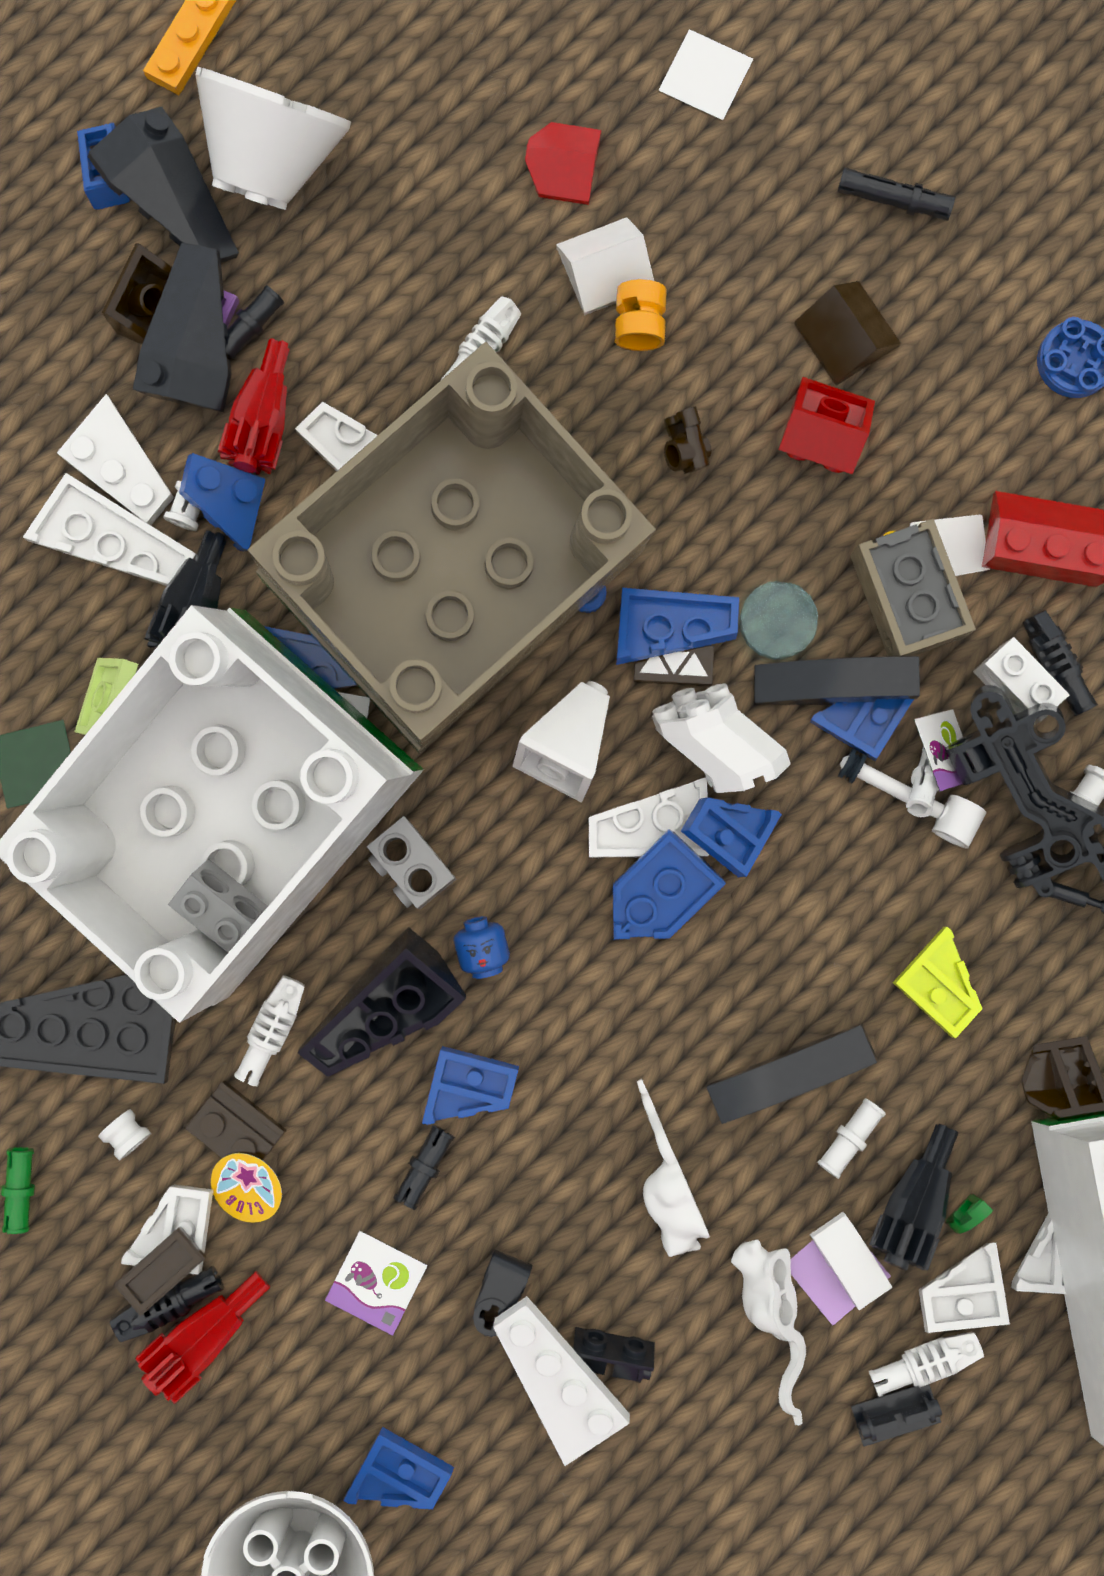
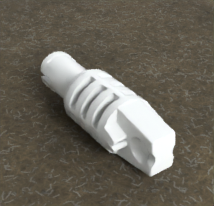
M501 296L480 317L478 324L472 328V333H469L465 341L460 344L457 360L441 380L485 341L495 352L501 350L503 347L502 343L509 339L511 331L521 316L520 310L511 299Z
M285 975L279 980L269 997L264 1001L247 1036V1042L250 1045L238 1070L234 1074L235 1078L244 1082L248 1072L252 1070L247 1084L256 1087L259 1085V1080L271 1055H276L277 1052H280L297 1017L298 1007L305 988L303 983Z
M967 1332L940 1337L904 1351L905 1354L901 1355V1360L868 1372L873 1383L886 1379L874 1385L878 1396L882 1397L886 1393L912 1383L914 1387L918 1386L920 1388L957 1374L962 1369L983 1358L984 1353L975 1333Z

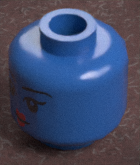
M486 916L464 921L465 928L459 930L453 938L459 966L462 971L471 973L472 977L476 979L487 978L503 971L502 966L510 958L503 927L499 923L488 922Z

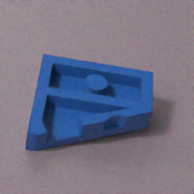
M194 453L188 455L179 494L192 506L199 508L204 518L215 528L219 527L235 542L233 546L237 550L248 551L266 479Z
M708 797L701 798L695 805L681 832L737 877H747L782 814L776 810H762L740 803L730 804L724 800Z
M442 1046L422 1124H434L436 1120L456 1116L459 1118L474 1116L481 1111L494 1112L509 1109L519 1066Z
M382 1427L343 1501L348 1504H357L358 1499L381 1501V1506L398 1507L400 1505H409L412 1508L433 1509L449 1481L454 1467Z

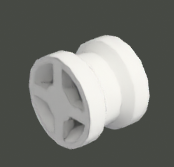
M131 1109L116 1118L98 1135L103 1143H110L115 1149L114 1156L119 1161L129 1155L151 1135V1132L146 1127H140L135 1121L136 1115Z

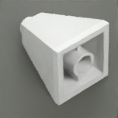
M588 681L586 684L581 682L523 734L519 741L512 767L582 803L596 771L610 698L607 695L608 691L596 682Z

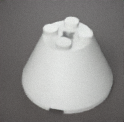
M197 66L195 75L212 175L214 177L212 186L245 195V198L264 205L269 204L286 210L287 203L292 200L349 131L351 121L310 105L291 101L280 94Z
M281 1491L256 1497L237 1508L225 1519L213 1535L206 1549L201 1576H374L371 1554L362 1533L351 1518L340 1508L313 1494Z

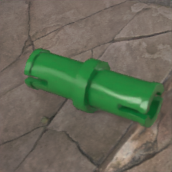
M14 1147L6 1150V1184L1 1186V1196L5 1197L2 1232L22 1234L29 1231L30 1196L35 1194V1185L31 1184L34 1149Z

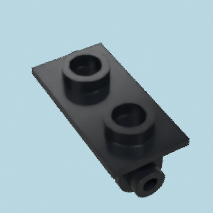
M575 1327L573 1349L594 1373L605 1375L607 1363L614 1364L612 1377L632 1380L637 1383H641L642 1379L650 1380L651 1372L654 1371L655 1342L646 1341L634 1336L625 1337L605 1333L598 1329Z
M929 1384L920 1388L918 1386H910L885 1394L882 1397L878 1396L851 1405L863 1447L941 1423L940 1416H942V1411L937 1399L933 1397Z

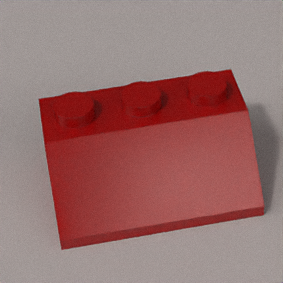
M995 491L993 493L982 567L1098 587L1104 583V510Z

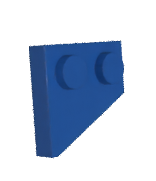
M914 699L836 702L822 712L819 711L814 714L810 723L876 761Z

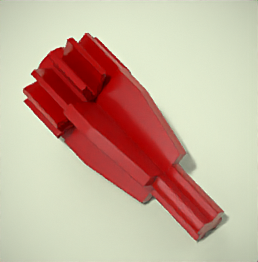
M273 338L268 340L261 368L251 370L233 402L229 424H225L218 452L221 453L220 459L229 460V466H234L247 473L260 475L262 470L267 474H271L272 469H276L283 441L281 439L285 425L287 387L283 385V372L290 350L288 343L283 340L279 342Z
M255 1271L227 1299L222 1295L218 1296L184 1319L167 1337L161 1333L135 1358L139 1363L138 1367L145 1372L141 1377L145 1386L155 1396L162 1392L168 1401L171 1400L173 1404H176L202 1379L199 1374L214 1361L242 1325L244 1320L241 1315L270 1289V1285Z

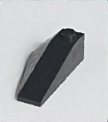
M163 107L129 115L89 151V160L109 188L119 196L124 193L139 205L138 212L148 220L153 217L169 231V238L176 244L181 246V243L217 249L220 251L221 263L237 258L239 252L183 135Z
M181 243L140 349L133 390L156 399L224 412L232 373L231 363L226 355L225 338L228 337L227 324L223 323L221 301L224 299L219 250Z
M408 927L381 953L298 1049V1054L329 1077L369 1058L371 1052L390 1043L394 1046L405 1041V1036L422 1028L428 1030L439 1025L466 999V994L439 952Z

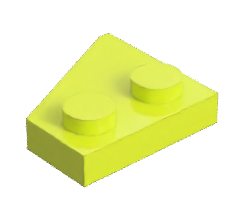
M943 927L895 979L893 984L952 1038H957L982 1010V1006L976 991L970 985L969 973L964 961H961L952 939L954 938L952 930L948 927Z

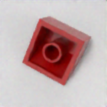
M802 377L778 450L786 452L789 457L803 461L807 459L822 464L824 468L831 472H846L853 475L869 436L875 400Z

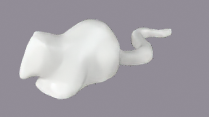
M640 1079L637 1081L641 1093V1099L654 1131L657 1146L664 1159L662 1165L645 1181L643 1187L645 1206L650 1216L661 1228L662 1244L669 1257L700 1250L701 1246L697 1238H709V1232L670 1146L643 1080Z
M757 1239L744 1242L734 1251L731 1263L741 1271L744 1278L742 1291L744 1311L750 1322L758 1329L771 1333L779 1340L789 1342L791 1360L780 1383L779 1403L783 1411L793 1416L795 1425L803 1424L802 1413L800 1409L794 1407L791 1394L804 1365L806 1345L801 1333L794 1329V1322L797 1316V1297L791 1280L790 1253L785 1248L768 1252Z

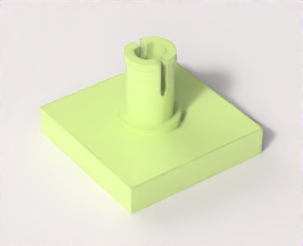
M97 658L75 733L87 734L136 674L137 663L125 659Z

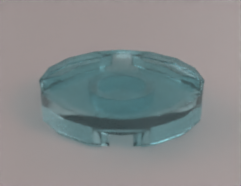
M779 581L768 582L756 588L745 600L739 616L740 631L747 645L757 654L773 660L788 659L801 653L814 639L817 630V607L811 596L800 586Z

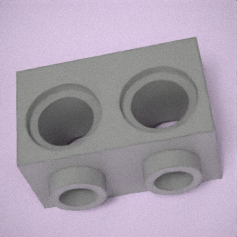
M405 816L366 846L373 854L368 858V861L382 877L388 873L397 883V886L392 890L407 908L412 904L417 909L423 908L457 880ZM393 840H403L407 846L405 857L400 861H391L386 853L387 846ZM419 870H427L432 876V885L425 892L415 891L411 884L413 874Z
M210 859L189 876L168 903L172 909L228 953L268 907Z

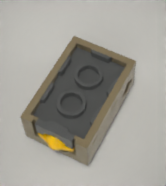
M934 518L922 522L918 526L916 524L899 531H888L874 541L870 540L859 544L850 555L888 657H913L964 639L976 630Z

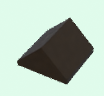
M139 243L134 245L102 314L117 334L143 344L172 266Z
M859 281L832 286L794 323L836 386L901 344Z

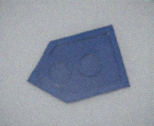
M668 829L613 883V938H671L726 882L674 831Z

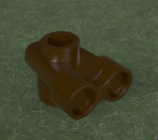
M696 406L681 410L676 415L664 419L668 436L672 438V440L666 442L664 447V456L669 468L675 472L683 470L684 474L709 466L708 458L711 456V444L706 436H702L700 429L701 421Z

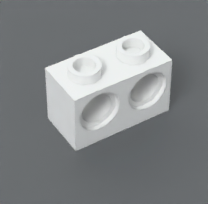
M1015 637L1000 645L973 671L985 685L1001 688L1007 695L1016 714L1042 703H1052L1058 706L1070 695ZM1043 715L1037 718L1034 722V725L1041 722L1048 715Z

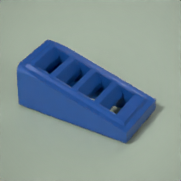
M114 123L77 131L84 192L94 209H103L130 201L127 195L123 193L119 196L109 188L101 176H97L100 174L88 158V153L91 150L90 146L97 145L116 127Z

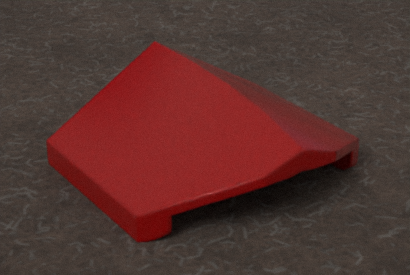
M550 122L529 138L525 163L534 182L538 197L589 205L601 130Z

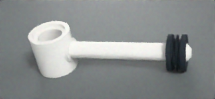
M852 749L848 756L843 757L838 777L842 778L845 775V780L849 777L848 782L853 783L857 777L907 803L912 788L865 764L867 755L863 754L860 757V752L856 755V750ZM950 795L945 804L934 800L930 816L936 818L932 832L954 845L969 848L987 812L979 805L957 795Z

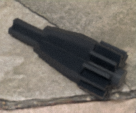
M207 530L204 533L195 560L192 558L186 559L164 589L157 606V611L153 614L144 638L148 640V647L157 648L191 605L218 609L222 578L216 575V570L227 542L224 540L225 536L222 533H213Z
M942 1124L935 1125L923 1159H920V1161L914 1159L891 1194L883 1215L881 1214L869 1245L885 1254L884 1261L897 1268L907 1271L910 1265L928 1271L939 1243L937 1238L946 1218L952 1172L945 1168L958 1136L956 1130Z

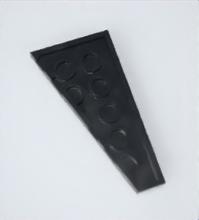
M128 975L0 1003V1067L165 1084L168 1082L176 1019L155 1000L142 994L136 983Z

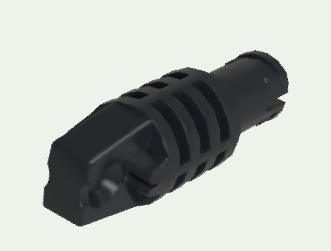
M1041 611L1026 619L1023 625L1030 638L1029 644L1035 655L1037 654L1038 662L1043 665L1044 669L1070 694L1066 700L1074 717L1097 706V702L1081 676V673H1083L1082 664H1078L1076 660L1078 658L1077 655L1072 653V646L1070 643L1067 644L1065 640L1067 637L1060 627L1056 626L1047 611Z
M211 1266L183 1282L180 1281L142 1316H139L130 1304L116 1312L109 1321L119 1342H124L151 1333L157 1328L163 1327L167 1323L188 1314L192 1309V1304L224 1290L220 1275L215 1276L218 1273L217 1269Z

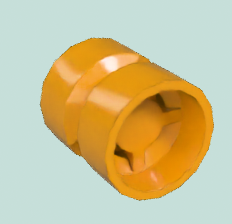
M637 279L623 282L617 286L616 311L620 315L616 318L615 343L617 346L633 351H648L664 345L665 319L662 315L666 311L667 289L663 284L652 280Z

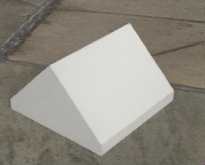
M627 217L556 244L584 316L616 304L617 286L621 283L637 279L654 281L644 236Z

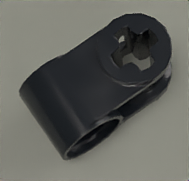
M494 1250L474 1307V1325L481 1334L490 1337L497 1336L493 1328L496 1317L493 1318L492 1322L486 1321L483 1310L489 1311L491 1306L495 1305L499 1307L498 1315L515 1305L524 1292L532 1270V1264Z

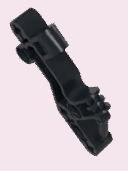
M993 685L980 687L972 696L970 709L978 730L951 743L945 748V751L963 785L974 783L1000 771L1021 813L1043 827L1036 835L1010 846L1000 854L1002 861L1010 862V865L1007 867L1009 873L1017 875L1013 882L1015 887L1023 888L1033 885L1041 897H1052L1083 908L1087 904L1101 909V912L1104 914V900L1100 901L1091 898L1088 892L1054 882L1051 878L1080 864L1091 862L1096 866L1104 881V845L1097 832L1094 833L1093 828L1095 825L1101 824L1104 829V808L1054 785L1036 752L1057 743L1063 737L1066 726L1062 711L1052 703H1042L1016 714L1007 695L1001 688ZM984 698H988L991 703L999 701L996 705V713L1000 722L993 726V718L987 709L980 711ZM1043 715H1051L1058 722L1054 730L1043 733L1034 727L1036 719ZM1059 840H1067L1073 845L1072 850L1064 855L1056 854L1050 848L1053 843ZM1043 848L1047 862L1039 866L1038 864L1042 859L1038 853L1032 852Z

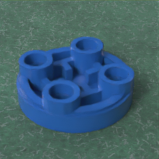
M1070 317L1047 334L1038 350L1037 367L1042 380L1051 390L1065 397L1083 398L1095 394L1104 387V329L1101 326L1078 317Z

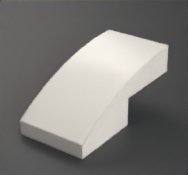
M841 1212L810 1234L826 1263L834 1271L850 1300L858 1310H861L892 1288L874 1256L844 1212Z

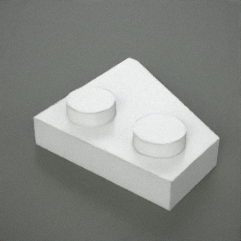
M996 1243L984 1244L919 1289L924 1328L927 1333L1010 1324Z

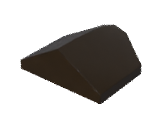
M1087 1036L1034 1045L1021 1081L1029 1104L1058 1121L1104 1113V1079Z

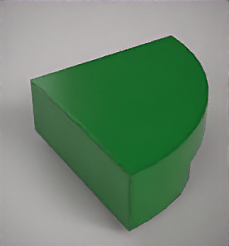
M970 1194L946 1219L945 1223L955 1233L961 1234L977 1226L994 1210L984 1200L974 1194Z

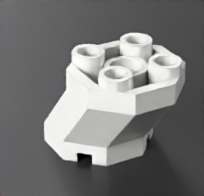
M725 683L711 686L705 691L696 693L694 688L677 691L672 695V702L659 706L652 711L656 730L704 771L708 784L711 787L713 786L716 793L748 790L755 787L753 779L764 775L765 782L776 779L791 765L786 749L737 709L734 696L729 692L728 686Z

